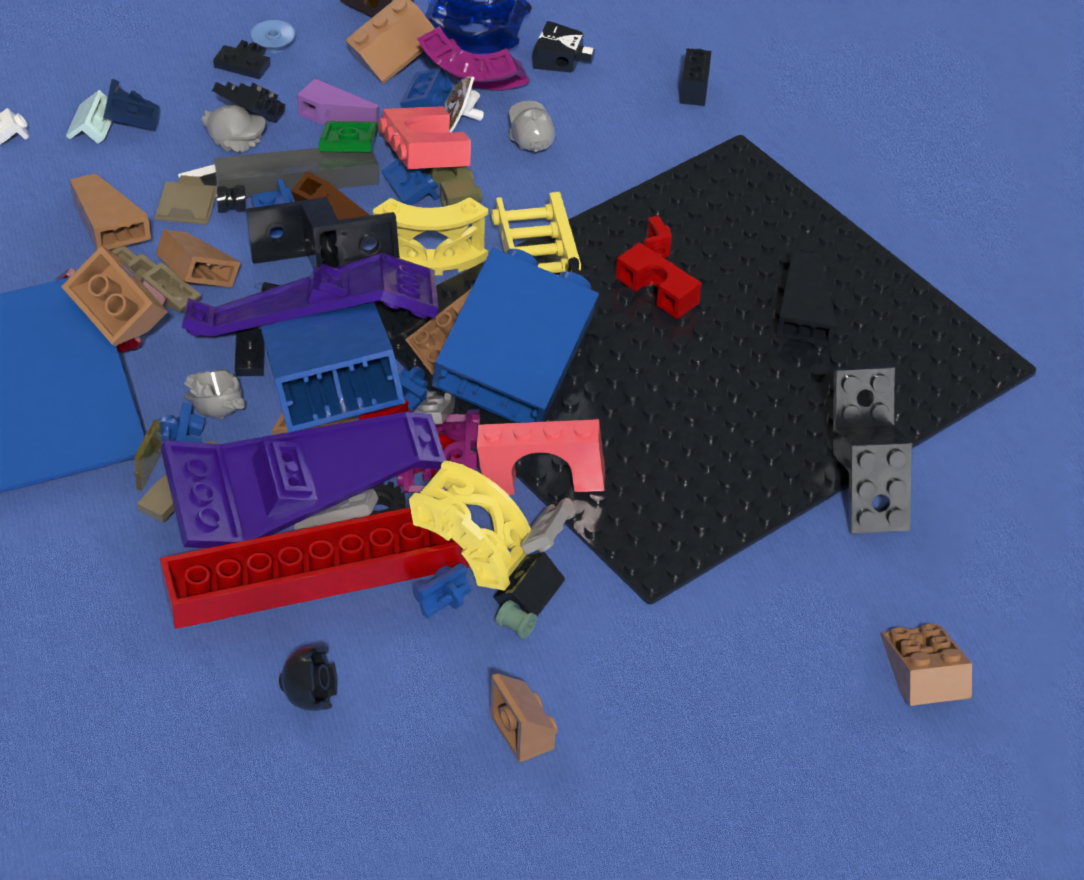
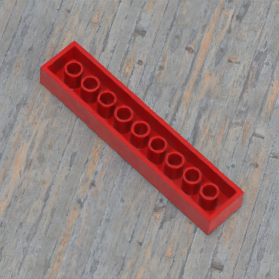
M410 507L160 558L163 586L175 629L435 575L437 570L445 565L453 568L461 563L466 568L470 567L467 560L461 554L464 549L452 538L447 541L433 531L413 525Z

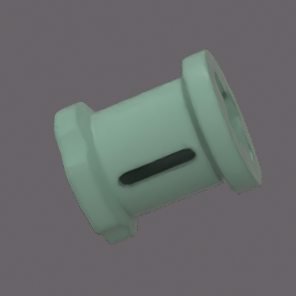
M509 600L499 609L495 623L500 627L506 626L517 632L519 638L526 639L536 625L537 615L533 612L526 613L516 607L514 601Z

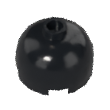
M323 645L309 646L293 652L286 660L282 673L279 675L280 689L294 706L305 711H319L332 708L333 705L329 702L330 697L337 695L338 679L335 663H328L325 654L329 650Z

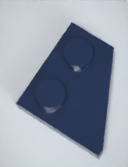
M111 79L103 118L155 131L160 107L150 100L144 99L133 90L130 94L118 87L119 81Z

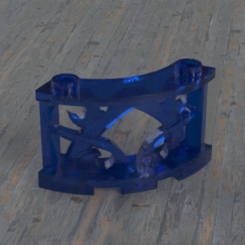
M429 0L430 4L425 16L435 29L441 27L448 39H454L462 50L472 54H491L506 48H513L519 44L520 39L517 36L524 16L531 12L532 6L526 0H487V2L474 0ZM474 23L484 25L488 29L483 32H466L459 25Z

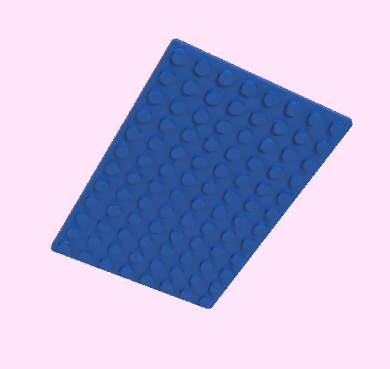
M70 277L0 294V493L148 454L147 442L117 348L110 343L61 287Z

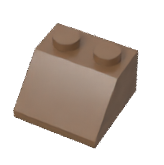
M498 673L492 675L490 716L518 762L521 763L553 750L555 735L558 734L557 725L551 716L547 717L539 695L536 692L532 693L524 681Z

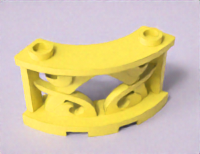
M390 198L373 209V215L395 213L400 258L435 270V276L443 275V271L457 269L458 272L470 269L484 262L488 257V250L484 248L485 216L488 215V208L472 198L438 208L410 206ZM427 230H435L448 237L436 249H425L421 243L413 238Z
M444 460L441 464V469L420 493H414L409 499L413 525L433 531L447 541L451 538L464 549L461 554L470 565L477 586L505 591L510 585V575L527 555L521 547L523 539L531 531L527 519L509 495L489 478L463 464ZM466 504L482 506L492 517L494 532L486 528L480 529L471 520V513Z

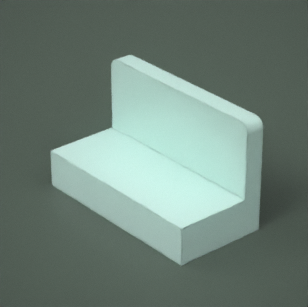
M98 90L79 105L66 137L71 139L83 131L97 144L105 139L112 120L103 118L107 102L105 94Z

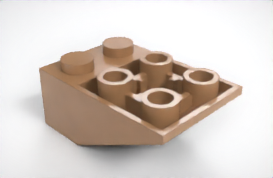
M471 289L405 339L432 376L434 374L435 362Z
M924 624L921 628L913 629L896 627L891 631L881 632V638L899 691L910 706L972 698V662L941 625Z

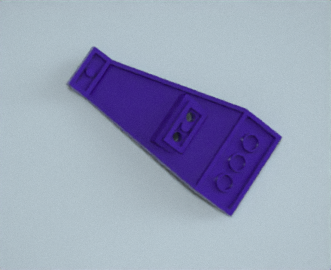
M383 252L335 268L321 263L320 268L313 267L311 275L220 306L214 307L188 298L184 309L182 328L194 336L205 335L211 337L379 300L384 301L383 303L390 308L399 309L402 307L411 310L412 314L420 318H427V316L435 318L439 309L435 270Z

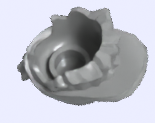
M522 101L511 106L509 110L511 128L509 129L510 140L517 142L521 151L527 149L537 152L550 147L555 139V127L544 106L537 101Z
M231 104L220 106L213 112L205 110L204 116L201 118L203 125L207 128L208 135L213 138L215 145H220L227 152L233 150L237 153L239 151L244 153L249 150V147H256V143H260L261 133L266 126V119L264 117L249 115L244 107Z
M213 369L212 372L208 370L204 373L197 372L187 376V381L184 382V385L191 390L184 393V399L192 400L198 413L206 417L224 419L225 416L233 414L236 409H244L245 401L242 399V388L239 386L237 377L233 373H229L227 369Z

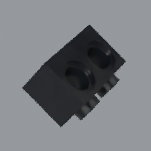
M686 49L680 104L705 106L712 51Z

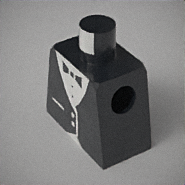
M547 21L534 47L533 69L574 72L578 61L593 62L595 48L583 46L584 34L581 31Z

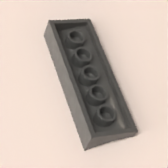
M319 148L214 158L218 186L234 188L236 185H244L245 198H251V194L277 190V179L280 178L283 179L285 188L290 187V190H292L306 171L329 182L337 189L379 184V164L373 149L372 152H319Z

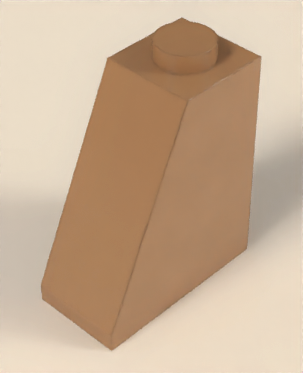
M163 229L156 255L184 282L232 288L241 263L188 232Z

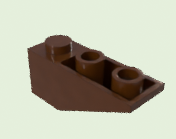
M308 171L291 190L295 202L327 197L338 220L370 215L329 182Z

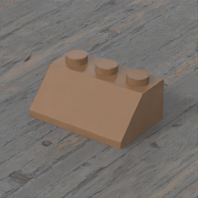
M393 0L345 41L354 58L382 84H385L424 51L417 38L435 28L411 0Z
M100 246L61 286L114 346L149 332L168 312L115 253L103 246Z

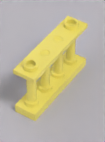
M560 192L549 193V204H545V207L505 211L502 198H496V209L491 210L493 226H498L505 253L508 249L514 248L523 250L532 256L556 254L557 257L561 256L560 262L538 264V267L551 273L567 271L568 260L572 257L579 259ZM546 218V220L551 221L550 225L510 229L508 221ZM551 236V238L556 239L555 243L520 247H514L513 239ZM579 259V270H581V262H580V259Z

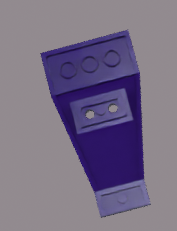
M412 412L384 415L224 444L164 440L160 447L183 547L211 548L273 535L413 468L441 469V464L446 460L432 414Z

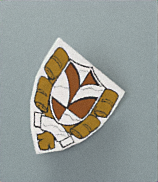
M474 77L462 79L445 101V109L450 114L449 132L454 130L461 115L481 121L484 112L473 108L480 97L477 91H471Z

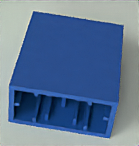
M492 247L435 362L432 387L515 423L544 422L591 322L599 293L591 290L590 283L579 274L564 271L558 276L538 267L537 260L523 250L512 248L508 249L505 253Z
M374 302L293 318L260 327L288 433L405 403L393 348Z

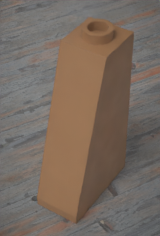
M95 173L69 179L73 203L96 249L100 246L112 249L151 239L148 215Z

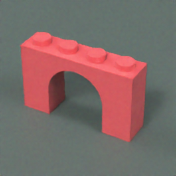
M443 106L383 109L382 118H379L378 121L379 132L385 137L386 142L390 144L392 150L396 152L399 160L404 163L407 169L470 166L471 140L465 132H449L450 114Z
M599 419L478 425L477 451L481 474L496 483L508 495H515V462L531 453H550L564 459L572 470L574 492L604 491L605 466Z

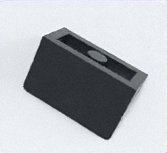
M545 552L529 555L523 558L510 575V585L505 591L498 590L494 599L500 606L506 601L512 600L526 613L533 612L538 617L565 581V577Z

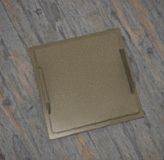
M181 175L178 182L166 181L155 220L208 225L217 195V186L204 185L198 176Z

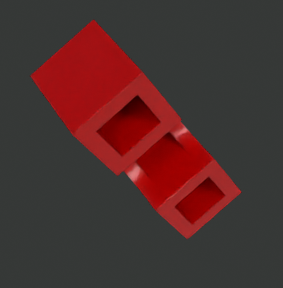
M640 242L617 258L616 279L634 291H638L647 285L658 286L657 306L676 319L699 304L702 283Z

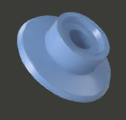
M265 20L256 24L252 28L250 35L256 44L266 48V52L278 53L283 51L286 45L293 41L296 31L288 22Z

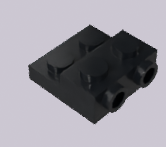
M216 82L212 89L216 94L276 123L285 111L286 104L277 100L278 94L253 82L251 86L240 83L239 87L230 82H227L226 86Z

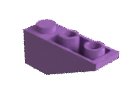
M318 79L311 81L297 94L298 115L318 124H326L327 121H379V105Z

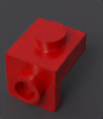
M659 215L650 217L648 219L647 238L644 240V246L663 258L669 257L671 231L667 225H664Z

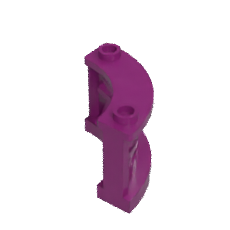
M441 27L417 38L427 55L457 80L461 81L466 77H474L472 87L482 90L504 91L524 86L530 82L521 62L516 60L507 48L491 54H472L462 50L454 39L449 40Z
M408 409V412H413L415 409ZM467 409V414H451L443 424H435L437 433L443 432L448 438L457 441L448 445L443 450L445 459L448 461L451 457V462L463 464L477 472L478 455L477 451H472V448H477L480 409ZM458 454V455H460L461 457H460V458H454L453 455ZM413 468L398 475V487H403L404 493H420L425 486H415L414 474L418 470H423V481L425 482L431 477L433 469Z

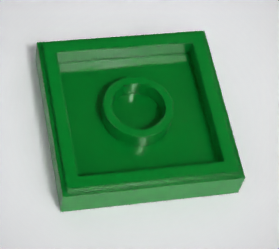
M327 121L319 140V152H372L378 133V122Z

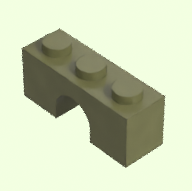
M466 166L426 168V173L430 174L437 185L440 184V203L442 207L459 203L467 198H472L478 203L482 202V192L480 187L474 184V176L471 169L468 170Z

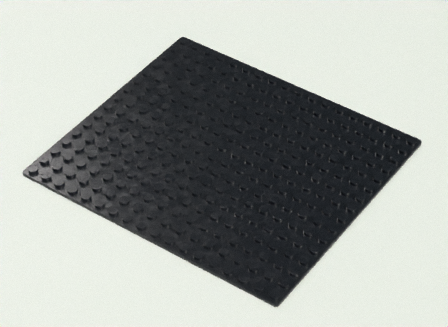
M737 135L568 219L581 262V270H593V275H590L592 290L599 293L594 310L597 311V324H592V330H595L596 334L585 335L584 347L577 349L544 422L599 419L605 466L604 491L574 492L572 470L569 464L561 457L550 453H531L518 459L515 462L516 477L546 506L554 504L557 507L562 499H571L575 506V514L573 518L566 520L564 524L645 603L654 604L849 487V472L833 454L834 368L892 365L895 368L894 426L912 443L913 449L1033 377L1036 373V367L743 135ZM658 215L664 225L669 227L672 236L670 256L664 259L702 283L699 304L678 319L657 306L658 286L647 285L638 291H634L616 279L617 258L639 242L644 245V240L647 238L648 219ZM551 236L533 237L514 247L555 243L556 239L551 238ZM793 250L821 255L836 318L832 346L777 337L779 317ZM556 254L533 256L538 264L560 262L561 256L557 257ZM485 261L436 285L439 306L436 315L473 287ZM427 316V318H423V324L425 325L432 317ZM406 340L392 347L395 359L404 368L410 371L418 366L424 370V380L428 382L426 389L429 392L436 391L437 396H445V392L432 387V374ZM860 391L857 395V402L859 404L867 403L871 398V391ZM455 397L452 414H467V409H480V425L515 423Z

